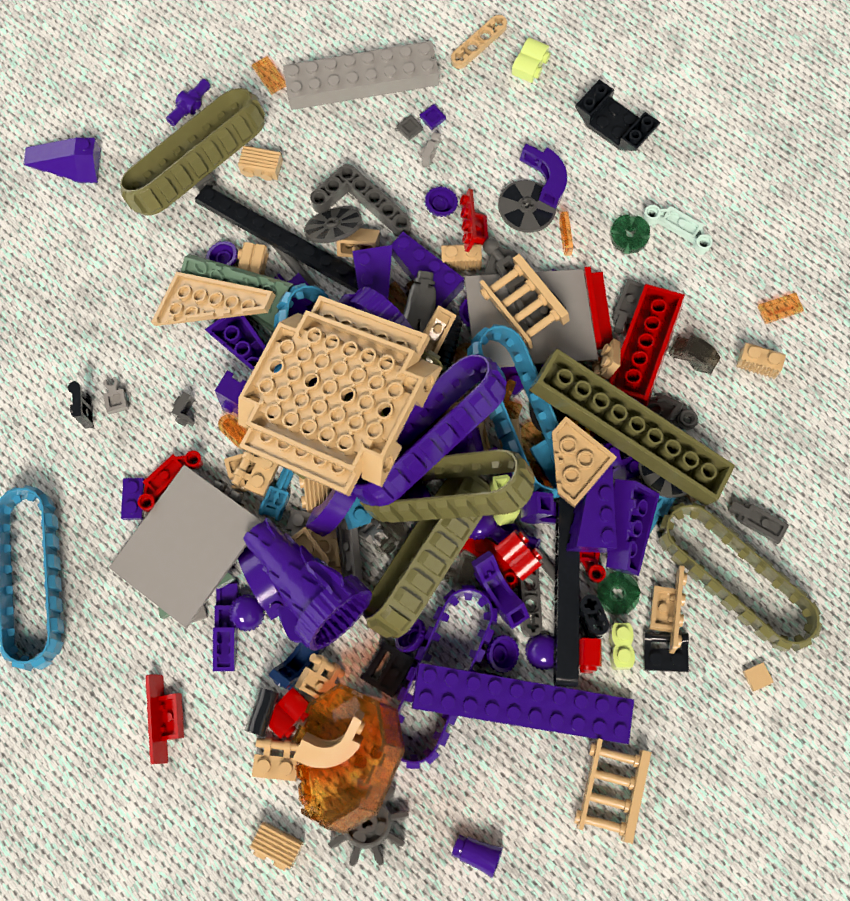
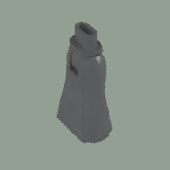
M418 271L417 278L414 279V283L410 288L403 312L412 328L422 333L436 310L434 273L427 271Z

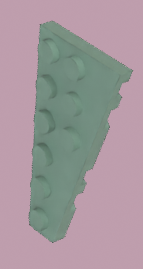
M191 254L184 257L181 273L273 291L276 297L268 313L247 315L273 333L276 329L274 328V318L279 312L276 306L284 293L289 292L294 284Z

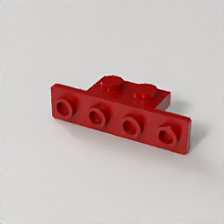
M470 188L460 199L462 207L460 216L463 221L461 230H463L462 243H464L465 252H469L473 244L483 245L485 240L489 239L487 215L475 212L473 189Z
M149 674L146 675L150 764L168 763L167 741L184 738L182 693L164 695L163 675Z

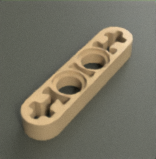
M502 15L493 16L452 53V66L457 69L466 67L506 31L507 19ZM484 33H488L491 37L489 39H483L481 38V35ZM475 45L478 48L475 51H470L468 46ZM463 57V61H461V60L456 61V58H459V59H460V58Z

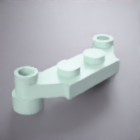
M656 205L646 207L644 212V222L646 225L660 224L693 243L695 252L698 255H704L711 248L713 241L709 235L704 233V224L672 206H669L667 209H660Z

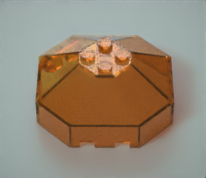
M339 683L308 704L305 712L309 716L304 726H298L293 737V743L299 745L306 732L323 740L338 739L347 731L357 709L365 713L362 721L366 722L360 734L364 738L358 750L348 760L329 768L310 767L298 761L295 765L297 779L301 780V783L298 784V799L304 805V809H301V814L318 822V825L325 829L345 834L378 815L405 752L398 709Z

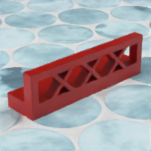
M591 266L584 267V276L596 349L600 350L613 340L603 272L592 273Z

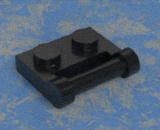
M70 382L68 390L72 394L71 416L85 429L94 428L92 397L82 390L78 382Z
M644 631L643 671L689 672V634L685 632L679 634L682 635L681 647L674 654H671L669 649L651 648V642L670 643L671 634Z
M382 640L379 644L378 652L366 672L361 674L360 679L393 698L415 659ZM386 653L393 654L378 680L372 678Z

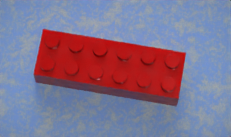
M645 284L622 345L620 367L611 376L609 381L610 384L643 403L646 407L652 395L685 294Z

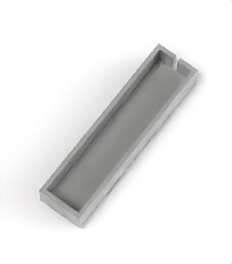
M432 41L283 65L291 110L439 86V72Z

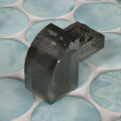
M693 335L689 339L678 337L669 351V355L672 358L688 361L694 370L709 374L713 372L721 358L712 345Z
M377 521L385 529L384 531L388 536V539L384 538L380 542L381 546L377 545L375 547L376 552L381 557L385 554H391L396 548V542L400 546L403 545L408 537L406 522L390 523Z
M462 553L457 569L450 567L442 581L449 582V580H453L451 589L454 590L462 589V585H472L476 581L471 562L477 558Z

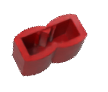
M515 529L494 548L523 581L544 563L542 561L543 555L536 547L534 549L530 547L527 543L529 538L523 531L518 532Z
M581 638L579 639L580 673L592 674L597 671V668L602 667V639Z
M293 687L275 705L269 728L280 739H283L285 736L287 738L291 737L297 730L295 727L300 720L304 722L311 716L313 705Z

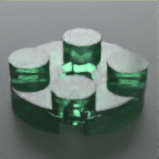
M630 214L617 218L610 231L612 244L624 254L641 251L646 247L650 238L648 223L642 217L630 216ZM626 231H633V237L626 236Z
M616 571L606 575L599 582L596 595L605 612L612 615H624L631 612L637 606L641 591L637 582L630 575ZM613 589H621L624 597L622 599L620 597L615 599L613 597L615 594Z

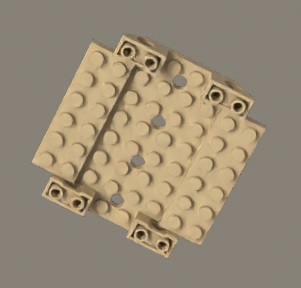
M319 295L311 312L306 310L304 315L296 313L278 323L238 398V425L248 430L239 447L349 497L361 473L363 480L382 487L402 449L396 441L414 405L423 407L442 370L441 366L420 360L431 338L425 333ZM282 364L281 370L274 373L275 366ZM313 378H317L316 384L312 387H309V381ZM353 392V398L345 402V395ZM386 407H391L389 415L382 417V410Z

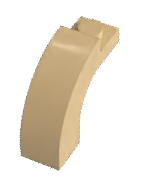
M357 709L345 734L335 740H323L306 732L293 759L315 768H329L345 762L358 750L364 738L360 734L366 722L362 721L365 713Z

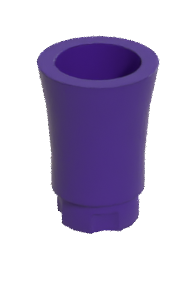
M459 834L451 856L493 878L504 847L491 845Z

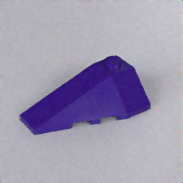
M71 138L25 148L24 166L56 174V176L65 177L77 183H98L101 148L95 138Z

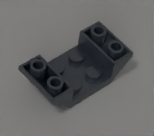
M599 79L575 105L576 110L589 129L618 150L637 151L661 122L647 112H644L641 117L632 113L613 99L614 89Z

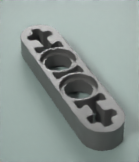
M539 569L527 577L534 584L531 590L526 589L524 580L522 581L518 577L519 598L524 604L528 599L535 603V609L527 611L529 616L535 614L536 617H530L520 624L522 633L527 637L536 636L542 630ZM530 623L536 626V629L532 630V632L530 628H527V625Z

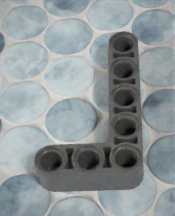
M350 164L341 166L311 193L312 207L317 213L329 210L349 192L396 236L399 237L402 232L409 235L411 232V223L408 215ZM386 212L392 213L391 215H385ZM401 224L406 225L403 228L398 227Z

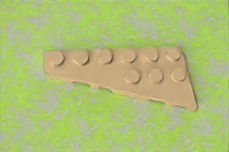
M176 272L151 323L154 326L268 313L276 295L273 291Z

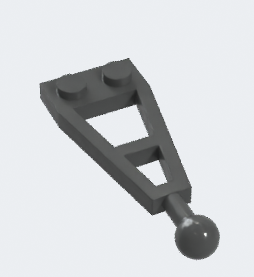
M489 238L483 243V250L487 254H492L498 261L495 267L502 278L507 274L505 267L509 266L513 269V266H515L514 261L510 255L504 257L498 250V242L495 239ZM523 276L505 285L509 295L525 284L526 280ZM552 292L553 295L557 298V300H558V301L562 304V306L566 309V307H565L564 304L560 301V299L555 295L554 292ZM521 298L514 302L518 312L525 308ZM547 305L541 306L523 320L531 328L549 315L551 310Z

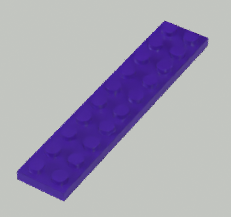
M418 663L411 708L629 744L634 699Z

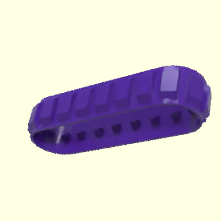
M469 355L461 358L436 380L423 407L414 405L396 441L402 447L401 451L479 381L482 382L394 462L382 487L363 480L361 473L352 492L364 504L370 506L389 505L400 498L501 404L506 394L507 381L497 363L493 362L490 357Z
M462 585V589L458 591L452 589L443 597L445 604L443 607L438 606L433 617V621L436 624L434 627L429 626L424 637L427 642L426 647L420 646L415 657L418 663L430 662L432 655L428 651L432 642H439L441 638L437 631L442 621L448 622L450 616L446 611L450 604L455 607L459 603V597H465V600H472V597H476L479 599L477 603L481 608L485 605L488 608L489 612L484 613V620L490 621L486 630L480 629L477 636L482 639L478 650L471 649L469 656L473 658L469 671L477 673V671L473 670L475 664H481L486 652L482 649L483 644L489 645L493 637L494 630L490 628L491 625L497 624V608H492L491 603L493 599L485 590L480 592L475 590V585ZM418 665L416 668L411 666L406 680L410 683L407 689L401 688L397 697V701L401 703L398 709L393 708L389 715L390 729L384 730V744H389L391 749L388 755L396 764L401 761L405 762L406 769H420L421 763L426 761L431 765L440 756L436 752L439 746L445 747L450 734L446 732L448 725L454 726L458 716L442 715L447 720L442 733L435 731L433 738L438 741L433 751L427 748L423 752L426 756L423 760L418 761L417 754H410L409 761L404 760L401 756L405 751L401 747L396 750L394 749L393 742L398 741V734L393 733L397 722L403 724L405 717L401 715L405 703H412L413 695L410 692L416 681Z

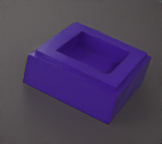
M435 104L419 115L420 119L431 130L446 120V116Z

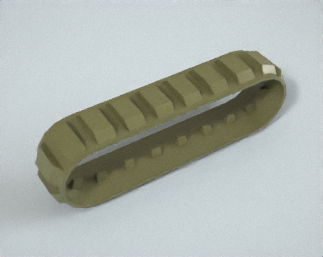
M243 88L225 92L131 166L124 173L120 182L121 195L128 206L134 212L145 216L162 212L252 140L265 124L264 117L266 114L258 97Z
M498 449L445 455L418 481L514 473L506 485L491 492L402 499L385 506H370L364 504L361 500L360 504L374 519L390 523L509 514L524 507L530 500L534 491L535 478L533 470L520 454L510 450Z
M480 475L448 478L440 486L434 497L491 492L488 482ZM482 516L418 521L371 592L372 599L367 609L363 612L367 626L385 638H399L404 635L420 616Z
M682 502L669 509L668 515H664L661 518L657 530L661 533L658 541L663 551H668L672 555L670 559L678 566L683 565L689 570L687 574L696 582L700 580L705 585L703 588L712 596L717 595L721 599L720 603L729 611L734 610L738 614L737 618L744 625H751L755 629L753 633L762 641L768 640L772 643V648L783 652L790 650V648L796 652L811 645V639L819 637L822 624L819 617L821 613L816 603H812L807 598L808 594L798 585L796 587L789 582L791 579L783 572H777L768 559L764 556L760 557L755 552L756 549L747 541L744 543L739 539V534L731 527L727 528L721 523L723 520L715 513L711 514L705 510V506L694 502L691 505H685ZM684 515H690V518L700 520L705 525V528L711 530L722 539L721 542L730 546L738 553L742 560H746L754 567L758 574L761 573L772 583L771 585L775 589L778 588L789 598L788 600L792 604L795 603L802 610V614L807 620V624L804 625L803 629L806 631L804 637L799 634L794 637V641H788L787 636H779L772 629L771 625L763 622L755 614L754 610L746 607L738 599L737 595L728 591L721 584L720 580L711 576L703 565L698 564L688 555L689 553L686 550H682L676 545L674 536H671L669 530H673L675 524L670 520L673 517L680 520L684 518Z

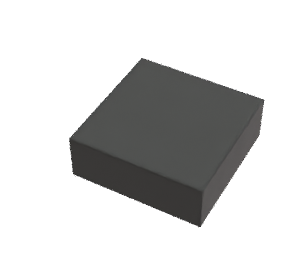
M409 115L396 126L397 130L408 141L423 131V126L412 115Z

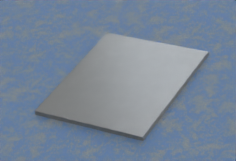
M584 270L535 272L564 304L569 313L570 321L565 325H562L559 320L557 322L553 321L530 338L533 348L529 352L533 364L544 365L547 358L556 349H559L577 362L598 361ZM499 274L464 277L472 339L484 327L490 329L493 324L506 325V327L512 328L490 299L486 301L480 293V290H482L480 281L484 280L489 287L501 278ZM505 286L494 293L500 302L509 296ZM529 291L520 298L524 306L527 307L537 299L538 294L535 291ZM514 303L506 308L512 317L518 313ZM524 320L518 323L524 332L529 329ZM489 340L485 346L482 345L483 355L490 357L499 367L515 366L506 347L499 342Z
M184 465L109 568L177 622L188 628L247 546L243 539L246 532H249L257 524L263 523V521Z

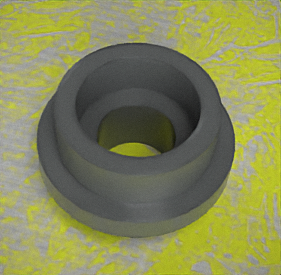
M682 410L677 416V423L682 429L691 430L697 425L698 417L692 410ZM685 417L690 418L691 422H690V423L684 422V418H685Z

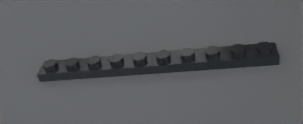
M205 185L195 197V203L351 291L355 293L358 291L354 267L208 185Z

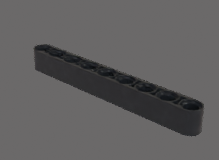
M560 496L556 498L553 683L554 686L577 687L579 681L580 552L566 551L567 544L570 542L571 534L569 533L575 513H573L574 507Z

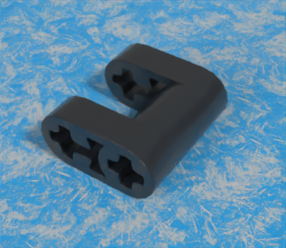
M592 594L584 596L579 603L580 622L588 638L600 639L608 631L609 621L599 598ZM595 625L596 627H600L601 630H599L598 628L594 629L593 626Z
M258 688L251 718L247 721L244 731L266 737L279 693Z

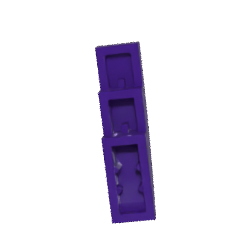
M229 583L220 589L216 588L213 627V672L235 671L238 629L230 621L229 609L232 601L239 597V583Z

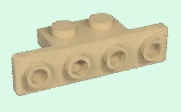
M682 565L676 571L675 589L654 585L649 629L671 633L669 653L674 654L677 648L681 647L682 643L679 627L683 626L684 614L680 613L681 606H684L686 594L682 593V590L687 582V573H684V566Z

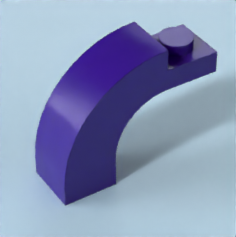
M526 143L522 149L520 161L542 173L546 184L542 188L539 201L556 209L567 185L566 167L561 158L548 147L542 152Z
M332 489L324 502L313 509L305 527L322 537L326 536L342 521L357 496L352 492L349 497Z
M533 492L530 500L524 507L520 508V520L528 524L543 523L555 525L556 502L553 501V493Z
M246 547L238 557V562L261 608H264L269 618L273 620L279 616L276 609L279 606L287 607V605L274 587L270 577L262 570L264 568L262 563Z
M487 551L471 562L475 570L474 575L481 589L490 595L493 599L492 606L497 608L498 614L511 629L530 618L524 602L509 587L501 574L494 555L490 551Z

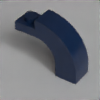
M299 643L290 656L273 668L268 676L279 687L291 690L295 687L305 667L311 669L314 665L309 660L311 654L321 655L326 647L314 651L307 648L303 643Z

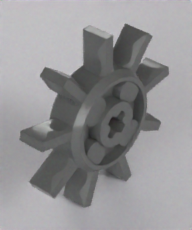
M364 778L362 783L363 796L352 800L347 791L341 787L337 790L339 797L347 804L343 814L324 813L325 820L341 823L343 831L339 836L332 838L328 845L332 849L348 840L354 846L349 865L353 867L359 861L362 849H372L375 861L379 866L384 865V857L380 852L379 846L385 840H390L396 846H404L405 841L390 831L392 822L407 819L409 813L408 811L389 813L386 804L393 798L396 791L395 788L392 786L388 788L382 798L378 800L377 798L370 797L371 784L369 778ZM367 817H370L372 826H367L364 829L361 820H366Z

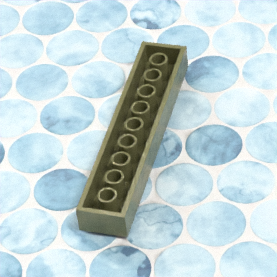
M556 349L547 358L529 389L530 392L705 506L718 501L735 467L734 464L559 349Z

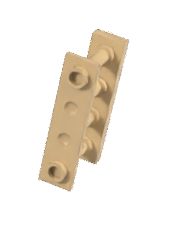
M519 253L513 257L515 265L513 270L489 287L484 280L480 281L482 288L480 293L486 301L490 299L510 326L521 336L525 345L530 350L533 348L531 337L553 321L557 322L559 320L562 325H565L570 319L567 310ZM517 276H523L526 280L525 284L500 302L494 293ZM535 291L538 294L537 299L512 317L506 308L527 292ZM547 305L551 310L549 311L550 314L524 332L518 323L539 307Z
M598 738L590 746L589 755L592 756L582 807L581 810L576 811L574 823L578 824L577 829L583 830L584 825L588 824L617 832L619 836H622L621 841L633 844L652 752L640 750L639 754H635V756L601 747L603 739ZM599 756L632 764L636 768L634 777L628 778L598 770ZM594 779L628 787V790H631L630 799L624 801L592 792ZM592 801L622 809L624 813H627L625 822L616 823L587 815L589 802Z

